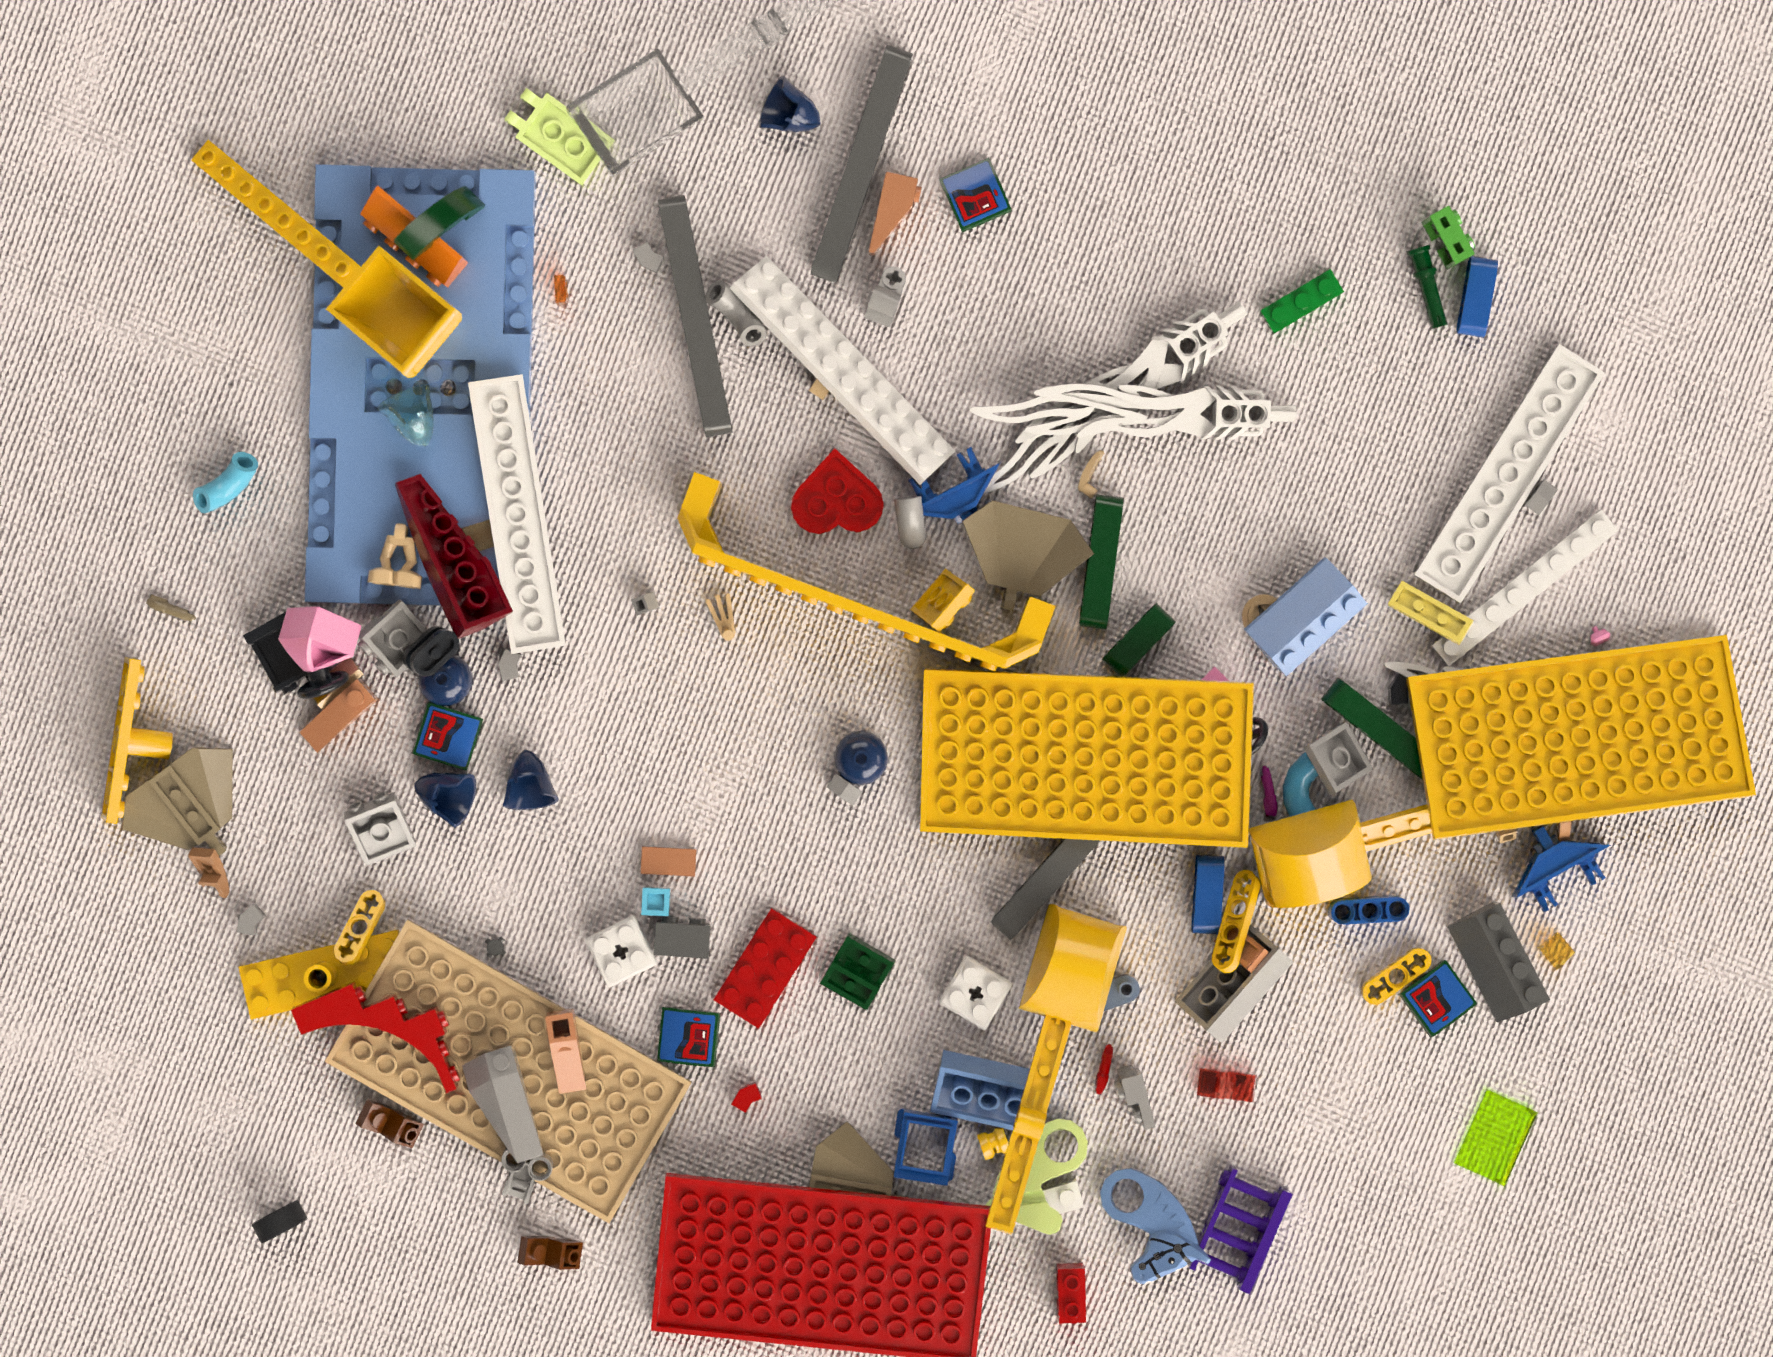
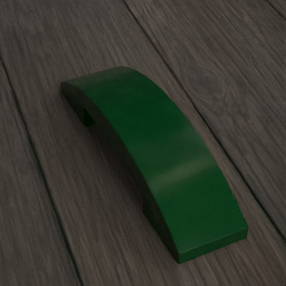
M466 186L458 188L421 213L395 237L393 242L414 260L428 250L437 238L463 219L466 221L482 210L485 204Z

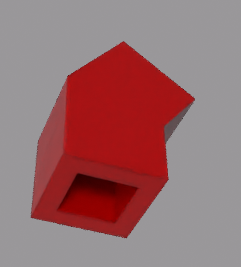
M756 1081L741 1087L731 1105L746 1113L751 1103L761 1100L762 1095Z

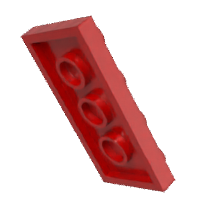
M771 907L713 1000L759 1029L817 936Z

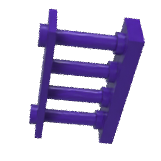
M1230 1165L1228 1171L1224 1169L1220 1175L1218 1185L1221 1187L1200 1233L1198 1244L1204 1250L1209 1237L1246 1252V1256L1249 1259L1245 1267L1241 1266L1239 1268L1207 1254L1211 1259L1209 1264L1194 1260L1188 1266L1195 1271L1198 1262L1233 1276L1236 1278L1235 1281L1238 1282L1239 1290L1250 1294L1293 1194L1290 1190L1281 1186L1277 1192L1273 1191L1271 1193L1236 1178L1238 1170ZM1232 1187L1267 1202L1268 1206L1271 1207L1267 1217H1258L1226 1203L1225 1200L1230 1188ZM1219 1213H1224L1256 1227L1257 1231L1260 1232L1256 1242L1252 1241L1250 1243L1215 1228L1214 1225Z

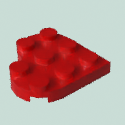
M834 448L799 486L792 497L791 511L799 527L809 533L820 535L830 532L838 525L847 531L860 533L869 530L877 524L882 516L884 502L882 494L876 485Z

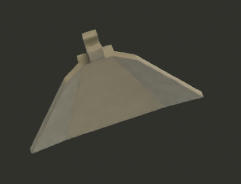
M992 500L962 521L986 583L1005 588L1000 606L1003 609L1014 610L1017 591L1040 597L1094 554L1074 523L1069 519Z
M192 747L126 795L123 830L186 850H190L197 845L199 846L205 841L211 849L216 850L219 856L223 854L227 846L215 833L233 818V749Z
M848 1121L816 1145L809 1187L907 1197L891 1195L894 1171Z

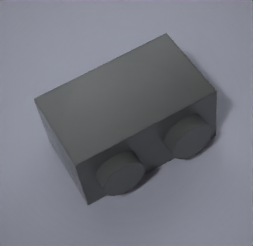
M662 916V921H656L654 955L709 958L711 924H706V919L690 918L689 922H678L679 917Z

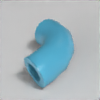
M246 452L235 453L227 468L218 477L203 486L195 488L193 491V501L197 509L205 514L226 505L237 497L248 486L258 468L256 458Z

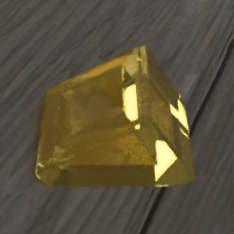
M1558 931L1536 948L1556 971L1575 953Z

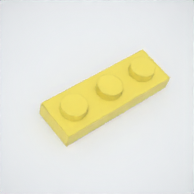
M1401 581L1388 602V606L1458 645L1461 644L1473 624V620L1404 581Z

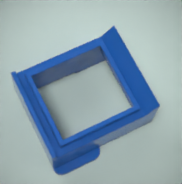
M904 1108L900 1109L897 1113L894 1132L895 1136L899 1138L894 1177L948 1186V1182L953 1179L956 1162L953 1148L958 1118ZM909 1123L950 1129L943 1172L903 1165Z

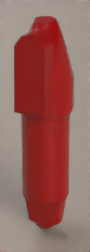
M1111 1044L1106 1045L1104 1048L1099 1071L1096 1075L1095 1089L1096 1094L1099 1095L1103 1093L1109 1080L1114 1048Z

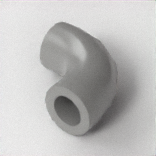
M911 496L894 499L901 543L908 549L921 547L926 540L922 497Z

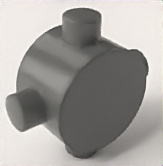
M503 937L492 940L487 938L485 943L487 944L488 953L486 955L489 958L492 955L497 956L499 954L504 956L506 954L503 943L505 939Z

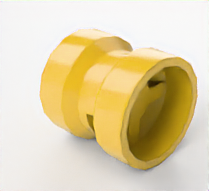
M994 1128L993 1132L989 1134L986 1132L977 1134L985 1160L993 1158L996 1153H1006L1008 1140L1003 1128Z

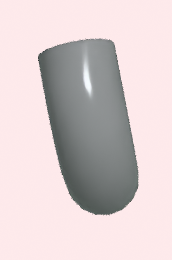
M722 280L712 283L706 292V302L721 312L732 323L744 345L756 346L762 343L767 335L762 321L731 291L729 284Z

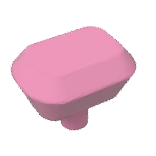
M1597 626L1592 628L1594 634L1590 636L1591 645L1598 646L1610 639V633L1607 630L1602 629L1599 631Z

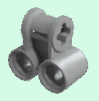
M893 266L884 270L879 284L875 286L864 318L890 328L906 282V275L902 269ZM891 281L896 282L894 285L889 284Z
M506 1147L501 1162L505 1170L509 1171V1175L502 1196L511 1195L523 1199L524 1203L528 1204L535 1180L543 1181L550 1176L553 1169V1160L550 1155L544 1153L543 1156L512 1164L507 1159V1155L510 1152ZM542 1160L546 1162L548 1169L543 1173H538L534 1170L533 1163Z

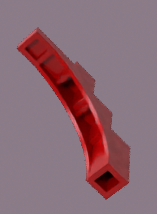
M355 981L298 1004L291 1009L301 1035L320 1028L336 1025L367 1026L391 1033L415 1047L432 1063L438 1072L446 1093L456 1090L458 1087L457 1081L461 1080L455 1065L450 1066L446 1057L450 1055L447 1044L444 1040L440 1041L438 1038L446 1034V1027L449 1026V1021L443 1010L439 1012L437 1006L406 1018L405 1014L408 1013V1009L403 998L398 999L396 993L365 1006L364 1002L367 1001L365 992L361 985L357 987Z

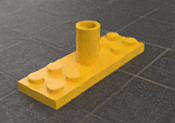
M125 656L101 818L106 823L117 824L118 818H123L125 802L122 801L121 794L122 790L127 791L129 775L125 772L127 754L169 760L173 741V733L131 727L134 709H139L141 693L137 692L138 682H143L145 666L141 665V660Z
M399 929L372 935L361 957L353 965H343L337 960L334 955L336 944L239 966L250 1019L291 1011L298 1004L355 981L357 987L361 985L365 992L399 935ZM350 940L351 944L349 948H343L341 951L344 954V958L346 957V955L353 954V951L350 949L353 941H355L357 944H359L360 941ZM317 970H322L326 973V983H321L317 979Z

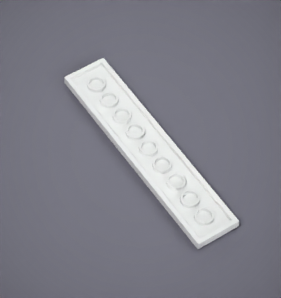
M767 256L730 287L731 291L919 485L956 452Z
M1558 344L1413 574L1414 576L1457 603H1462L1605 372L1562 345Z
M523 374L468 382L499 580L513 609V613L505 617L511 654L566 646Z

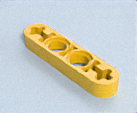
M1250 870L1239 871L1233 879L1212 953V964L1223 973H1231L1239 965L1259 894L1260 879ZM1250 879V880H1251V884H1246V886H1245V888H1244V887L1242 886L1243 882L1246 883V882H1248V880ZM1244 902L1246 905L1244 912L1235 915V906ZM1232 928H1238L1237 937L1233 940H1227L1228 931ZM1228 955L1230 957L1229 961H1225L1223 964L1221 962L1222 958L1225 959Z

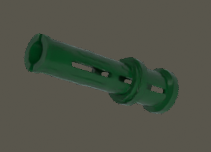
M1426 245L1406 252L1411 257L1415 271L1413 278L1419 280L1431 329L1448 325L1434 277L1437 269L1433 267L1429 250L1431 247Z

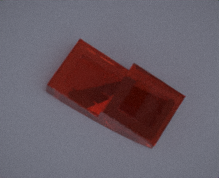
M1200 1068L1197 1095L1217 1099L1226 1098L1254 1102L1257 1074Z

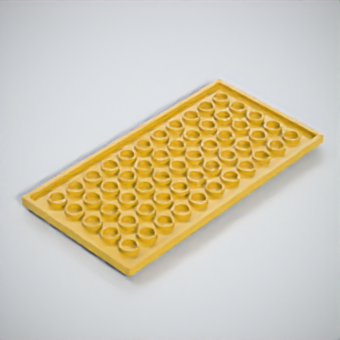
M1727 635L1406 678L1433 840L1756 795Z
M925 668L923 684L920 832L1248 848L1254 682Z

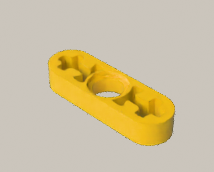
M367 890L362 893L334 947V955L343 965H353L359 960L385 909V900L376 890ZM375 897V900L378 903L377 907L372 906L370 908L368 914L372 918L371 920H369L368 917H366L363 914H360V912L362 911L364 914H366L369 909V906L366 904V902L368 900L372 901ZM358 921H365L367 923V929L362 934L353 933V925ZM350 935L354 940L360 942L359 944H357L355 941H353L350 948L353 951V954L346 955V957L344 958V954L341 951L343 948H349L351 941L350 939H348V936Z
M1419 947L1410 949L1363 984L1361 988L1363 999L1373 1005L1384 1002L1429 969L1431 965L1430 954ZM1414 954L1424 955L1425 958L1422 959L1423 965L1420 967L1416 964L1409 968L1413 971V974L1409 976L1408 970L1401 963L1405 961L1409 965L1414 961ZM1395 968L1401 969L1404 974L1403 980L1398 984H1393L1389 980V973ZM1381 977L1391 987L1389 991H1387L1386 987L1378 991L1380 996L1377 999L1373 996L1368 997L1371 985L1377 988L1383 984L1379 981Z

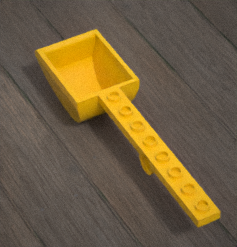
M209 139L191 159L192 162L343 287L326 310L407 378H413L418 374L462 321V315L458 310L382 247L378 246L365 263L360 266Z
M1353 799L1249 829L1264 899L1268 906L1274 908L1308 906L1350 894L1367 885L1372 879L1366 851L1432 833L1427 804L1360 822Z
M1049 904L1018 1008L1044 1016V1020L985 1227L1013 1234L1037 1145L1046 1122L1048 1106L1071 1025L1093 1032L1098 1031L1127 929L1124 925H1116L1058 907L1056 904Z

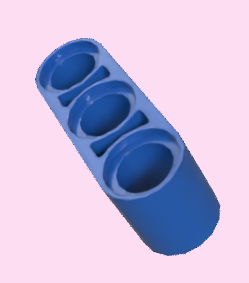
M1476 256L1469 258L1456 333L1481 338L1485 337L1495 288L1498 260Z
M1196 855L1192 933L1218 935L1222 917L1224 856Z
M1395 895L1355 897L1333 900L1330 902L1327 912L1331 920L1342 925L1383 923L1404 920L1409 914L1410 907L1405 899ZM1399 901L1402 905V910L1398 915L1393 916L1390 914L1389 906L1391 903ZM1366 903H1373L1375 907V912L1370 917H1364L1362 914V908ZM1345 904L1348 908V914L1342 919H1337L1335 916L1336 907Z

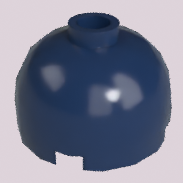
M456 654L433 675L421 676L418 674V685L422 695L429 702L440 706H452L461 702L468 695L473 684V674L469 664Z
M866 731L851 732L842 738L836 747L834 755L836 769L841 777L850 783L857 785L870 784L879 779L886 770L888 763L887 748L882 740L873 733Z

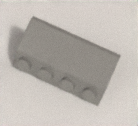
M1251 924L1247 934L1269 952L1256 969L1251 973L1239 963L1233 972L1223 973L1210 960L1174 1001L1221 1043L1226 1040L1293 963L1284 952ZM1227 955L1225 959L1222 958L1221 962L1224 964L1225 961H1229L1230 957Z

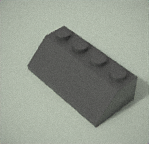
M1493 901L1447 925L1496 1022L1527 1013L1550 1000L1500 903Z

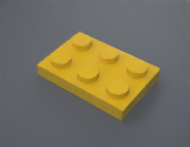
M945 568L910 610L936 631L940 632L951 625L954 615L960 608H964L969 604L975 590Z

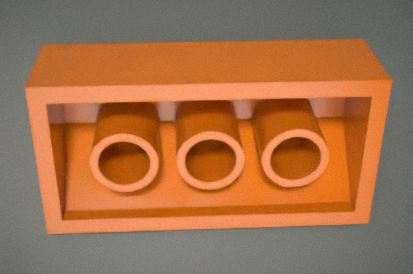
M378 185L373 190L360 213L366 219L362 224L374 234L378 230L386 236L384 242L396 252L400 247L393 240L416 219L415 216ZM440 237L416 259L412 260L408 255L405 258L416 269L420 266L426 269L429 273L425 277L437 287L442 283L447 288L468 264L459 253Z

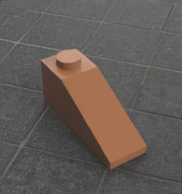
M886 172L869 255L874 256L910 212L913 202L919 203L922 187L917 186L918 178Z
M357 679L299 733L318 753L375 704L379 698L362 679Z

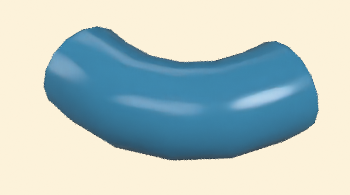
M1306 752L1300 755L1289 767L1282 786L1283 804L1289 817L1316 810L1310 799L1309 788L1319 775Z

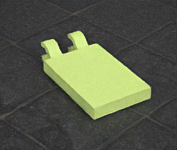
M526 88L521 94L520 99L535 108L527 121L510 110L504 118L505 121L519 130L515 136L517 140L583 186L614 141L548 93L541 99Z

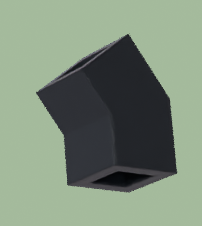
M1397 674L1388 687L1389 705L1409 704L1406 677L1401 674Z

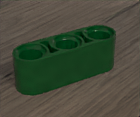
M1155 603L1107 652L1102 660L1119 677L1125 676L1166 634L1176 621Z

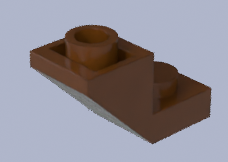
M368 1099L355 1123L360 1128L382 1134L392 1143L412 1149L424 1126V1123L388 1105Z
M521 1236L517 1263L521 1265H547L558 1270L579 1269L583 1242L547 1236Z

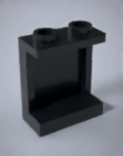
M286 612L243 635L247 644L252 646L271 680L274 692L279 693L282 691L284 695L297 689V682L305 678L309 682L307 673L290 657L278 639Z

